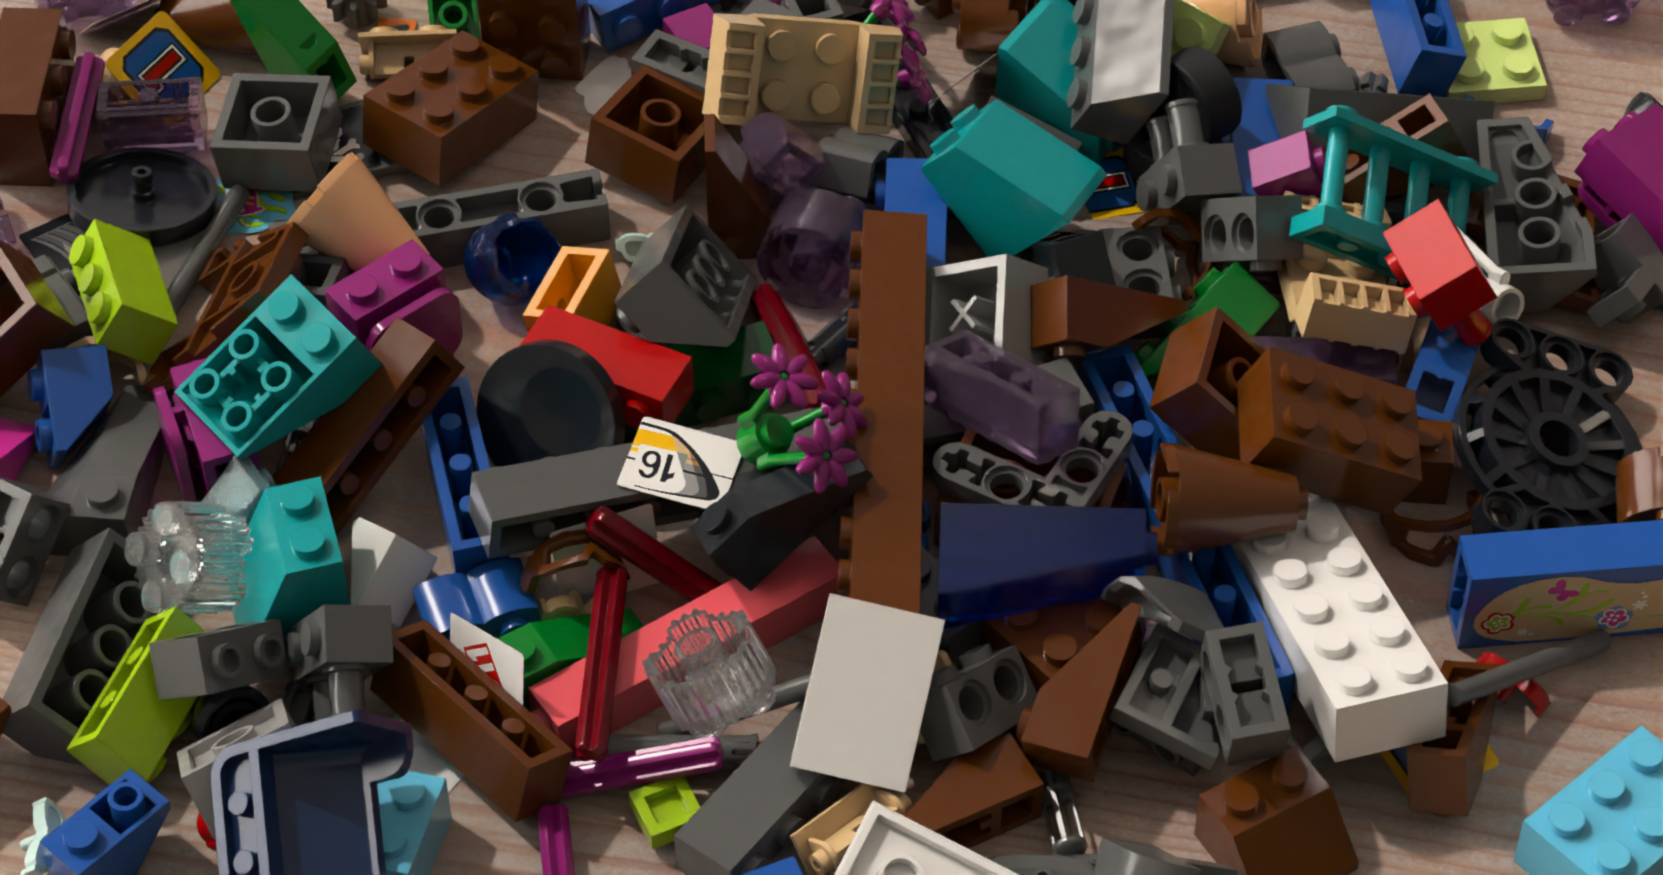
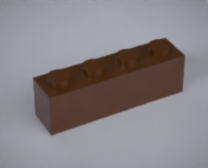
M398 317L395 318L370 351L383 365L344 404L319 417L265 487L270 488L321 476L336 536L465 368L436 340Z
M422 620L393 631V663L373 675L370 690L405 722L410 723L416 732L515 822L536 814L538 809L544 804L554 805L560 803L573 750L427 620Z

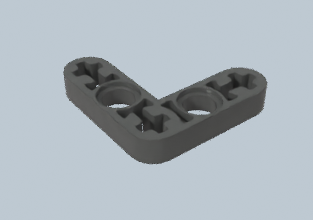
M1099 411L1092 414L1085 420L1047 477L972 445L961 442L949 443L941 446L934 454L932 462L933 485L938 492L946 497L1040 538L1050 541H1064L1078 532L1129 457L1132 446V424L1125 416L1117 412ZM1108 435L1114 436L1107 439L1102 447V453H1098V439L1104 440ZM959 467H963V468H966V469H967V470H965V469H959L955 474L948 472V471L955 472ZM1076 468H1085L1094 472L1097 477L1090 482L1079 483L1070 479L1067 473ZM1001 484H1010L1017 487L1021 493L1015 498L1003 499L994 495L991 490ZM1057 509L1065 511V513H1064V512H1058V513L1055 515V517H1052V516L1047 515V514H1054V513L1057 511Z

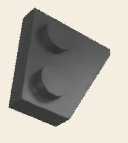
M1157 623L1109 720L1211 770L1219 754V743H1214L1211 719L1214 714L1200 662L1202 645Z

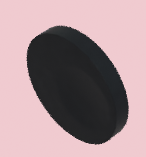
M130 147L112 150L84 162L79 178L68 181V213L73 223L84 233H86L92 221L97 219L149 239L152 247L171 245L189 239L207 227L217 211V183L214 175L204 164L193 157L177 151L155 147Z
M552 339L535 340L525 343L500 356L488 369L481 383L477 398V417L486 452L495 466L503 467L540 460L550 456L557 457L624 443L625 415L619 392L603 366L594 357L575 345Z

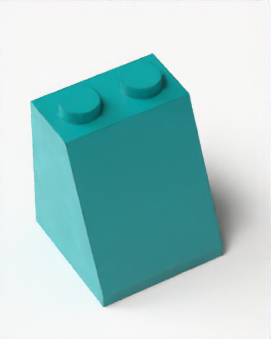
M1041 0L998 47L996 98L1081 141L1082 144L1078 152L1099 164L1110 150L1117 151L1122 144L1071 129L1072 108L1067 107V95L1075 74V66L1070 64L1071 49L1078 33V24L1073 22L1075 6L1068 0Z
M997 99L980 110L973 104L959 113L950 122L954 128L943 133L929 146L934 153L920 168L987 257L1002 254L1013 256L1068 225L1107 176V173L1100 165Z
M321 476L264 489L225 577L235 624L280 619L285 643L286 635L291 632V627L322 605H350L343 560Z

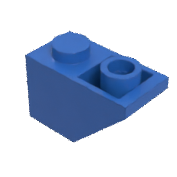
M1432 318L1405 388L1415 391L1417 419L1452 422L1457 403L1463 393L1480 344L1476 346L1464 345L1452 325L1440 331Z
M106 345L41 350L35 368L28 370L29 397L31 402L39 401L41 419L35 421L36 445L39 452L47 453L49 469H60L108 410L113 398V388Z
M129 769L40 841L49 875H137L171 809L170 801L133 770Z

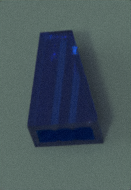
M941 503L937 618L945 620L944 628H952L1100 598L1103 588L1120 576H1145V566H1156L1157 532H1146V509Z

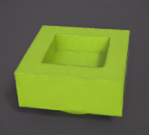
M685 777L657 781L628 792L629 806L652 850L674 842V835L700 808Z

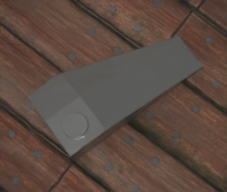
M1529 117L1477 120L1479 166L1499 174L1498 184L1481 190L1485 254L1496 266L1510 273L1509 285L1517 288L1524 295L1525 304L1522 314L1543 313L1597 276L1593 229L1587 218L1581 217L1573 203V194L1567 183L1563 184L1552 166V157Z
M127 385L46 492L71 504L50 555L69 556L73 548L109 527L138 548L166 450L154 397L146 390H142L141 386ZM174 388L167 392L171 407H175L173 401Z

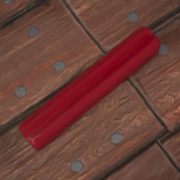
M606 506L597 507L586 521V532L589 536L689 602L723 585Z

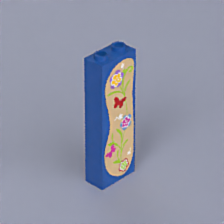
M1663 520L1461 535L1446 602L1457 649L1568 641L1598 629L1605 630L1610 637L1663 633Z

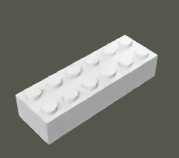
M1308 492L1309 508L1307 519L1305 521L1298 520L1294 532L1230 544L1295 672L1293 690L1335 763L1446 737L1448 682L1333 499Z

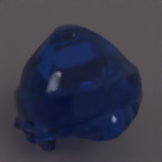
M510 212L509 214H502L494 222L482 226L471 236L464 251V267L470 283L487 299L504 306L526 305L530 303L562 246L558 243L556 236L552 235L547 227H544L539 217L522 219L515 212Z

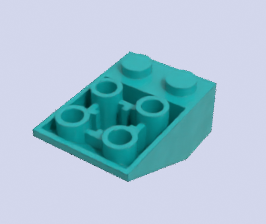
M291 274L174 392L242 460L344 404L383 363Z

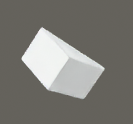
M361 517L357 518L352 522L351 605H391L392 632L401 627L414 603L412 589L426 581L438 557L389 530Z

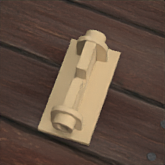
M426 25L419 30L399 31L393 27L381 26L371 29L370 32H357L362 55L359 56L360 74H370V79L390 78L405 68V61L414 60L415 62L456 35L457 30L448 29L442 25Z
M862 783L791 834L790 838L808 875L835 874L872 801L905 816L913 807L910 798L904 792L898 791L892 794L887 788Z

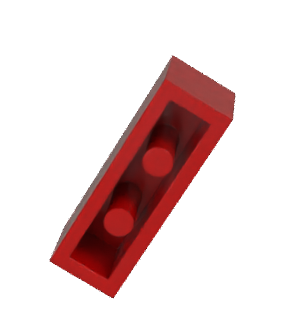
M551 305L545 308L519 345L521 346L535 340L552 339L570 343L586 351L603 366L613 380L622 401L625 423L635 429H639L643 417L674 423L694 393L692 356Z

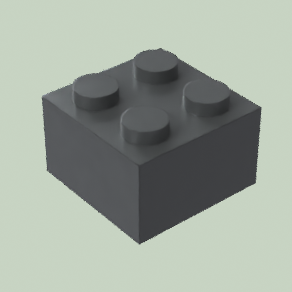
M233 74L210 144V150L223 188L231 189L233 185L238 184L246 189L314 192L317 189V185L326 177L343 120L331 76Z

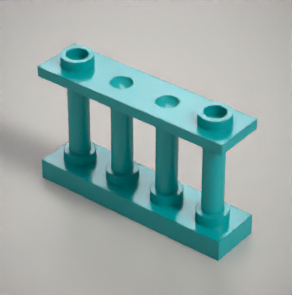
M1345 105L1329 106L1325 111L1303 120V130L1327 139L1328 143L1320 204L1315 205L1314 209L1291 217L1289 237L1397 280L1384 258L1393 252L1383 235V232L1387 230V225L1383 223L1389 166L1409 174L1404 219L1427 206L1429 183L1449 190L1447 213L1464 234H1466L1470 194L1498 184L1499 174L1478 166V162L1472 158L1452 155L1360 116L1358 111L1352 107ZM1348 148L1369 157L1361 219L1346 213V209L1342 206ZM1481 268L1486 278H1488V273Z

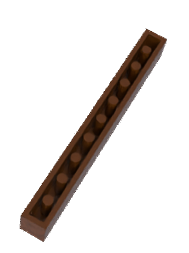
M864 210L861 231L851 230L849 262L859 263V269H850L848 301H858L857 308H848L846 340L856 341V348H847L845 373L848 374L850 381H855V389H851L850 393L860 392L864 395V401L858 408L864 413L868 426L866 428L857 426L856 436L853 439H849L846 436L844 443L848 442L855 448L873 474V477L842 505L851 506L850 516L841 515L839 528V549L849 550V560L839 559L837 593L847 594L849 598L920 614L927 214Z

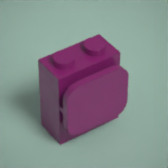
M1656 103L1639 114L1634 110L1628 112L1617 122L1611 131L1608 132L1605 128H1602L1592 135L1582 148L1586 155L1574 172L1582 179L1577 189L1579 198L1608 228L1634 213L1663 255V109Z
M413 239L324 290L327 309L369 351L372 350L396 317L436 340L452 356L455 355L454 352L462 341L463 329L459 299L451 290L446 288L444 269Z
M207 358L170 368L174 391ZM164 386L152 389L164 444L185 507L197 505L193 487L195 482L198 491L205 495L217 532L250 523L265 489L258 451L242 460L239 459L176 393L173 394L175 407H171Z

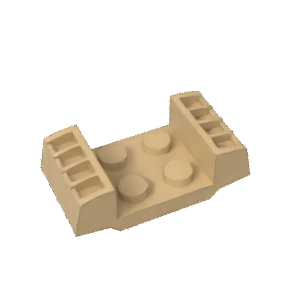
M713 13L702 114H715L722 124L754 126L755 118L844 123L848 124L856 133L890 134L903 38L900 27L865 24L850 20L757 13L748 15Z
M1285 190V192H1284L1283 195H1299V194H1294L1292 191H1286V190ZM1301 195L1302 213L1314 209L1315 205L1320 204L1321 198H1317L1315 195ZM1342 202L1346 213L1360 219L1362 218L1363 205L1356 202L1354 204ZM1384 208L1383 223L1387 225L1388 230L1391 228L1392 222ZM1302 242L1303 259L1282 260V270H1277L1289 320L1290 322H1296L1302 338L1310 339L1314 337L1326 339L1331 343L1338 341L1350 343L1351 346L1355 347L1363 345L1373 347L1374 350L1381 348L1396 351L1398 354H1405L1417 318V314L1403 293V290L1406 288L1387 285L1384 274Z

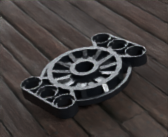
M1503 318L1497 320L1492 325V332L1488 339L1480 344L1481 355L1491 367L1475 377L1467 386L1457 403L1452 422L1454 445L1462 467L1475 488L1483 495V498L1473 508L1470 516L1471 526L1475 533L1487 534L1538 530V524H1547L1553 528L1617 523L1615 485L1617 464L1627 455L1643 449L1636 431L1622 410L1615 404L1632 384L1633 372L1630 365L1621 355L1613 351L1515 319ZM1497 337H1504L1515 344L1518 354H1511L1500 347ZM1546 353H1553L1559 356L1567 365V370L1554 367L1548 361ZM1595 369H1602L1608 372L1614 378L1616 386L1603 383L1597 377ZM1483 384L1488 386L1489 390L1486 394L1473 395L1475 390ZM1467 413L1472 416L1469 433H1467L1466 426ZM1543 435L1549 436V440H1546L1543 444L1541 437ZM1487 508H1497L1506 514L1510 521V527L1495 523L1488 514Z

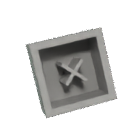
M1009 254L926 268L924 374L949 382L965 381L986 376L989 381L1017 377V372L1044 364L1045 351L1031 349V285L1048 281V268Z

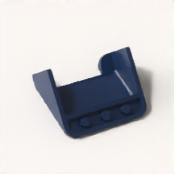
M351 710L232 744L224 748L216 757L210 776L219 875H386L377 784L399 779L408 772L414 752L412 725L362 710Z

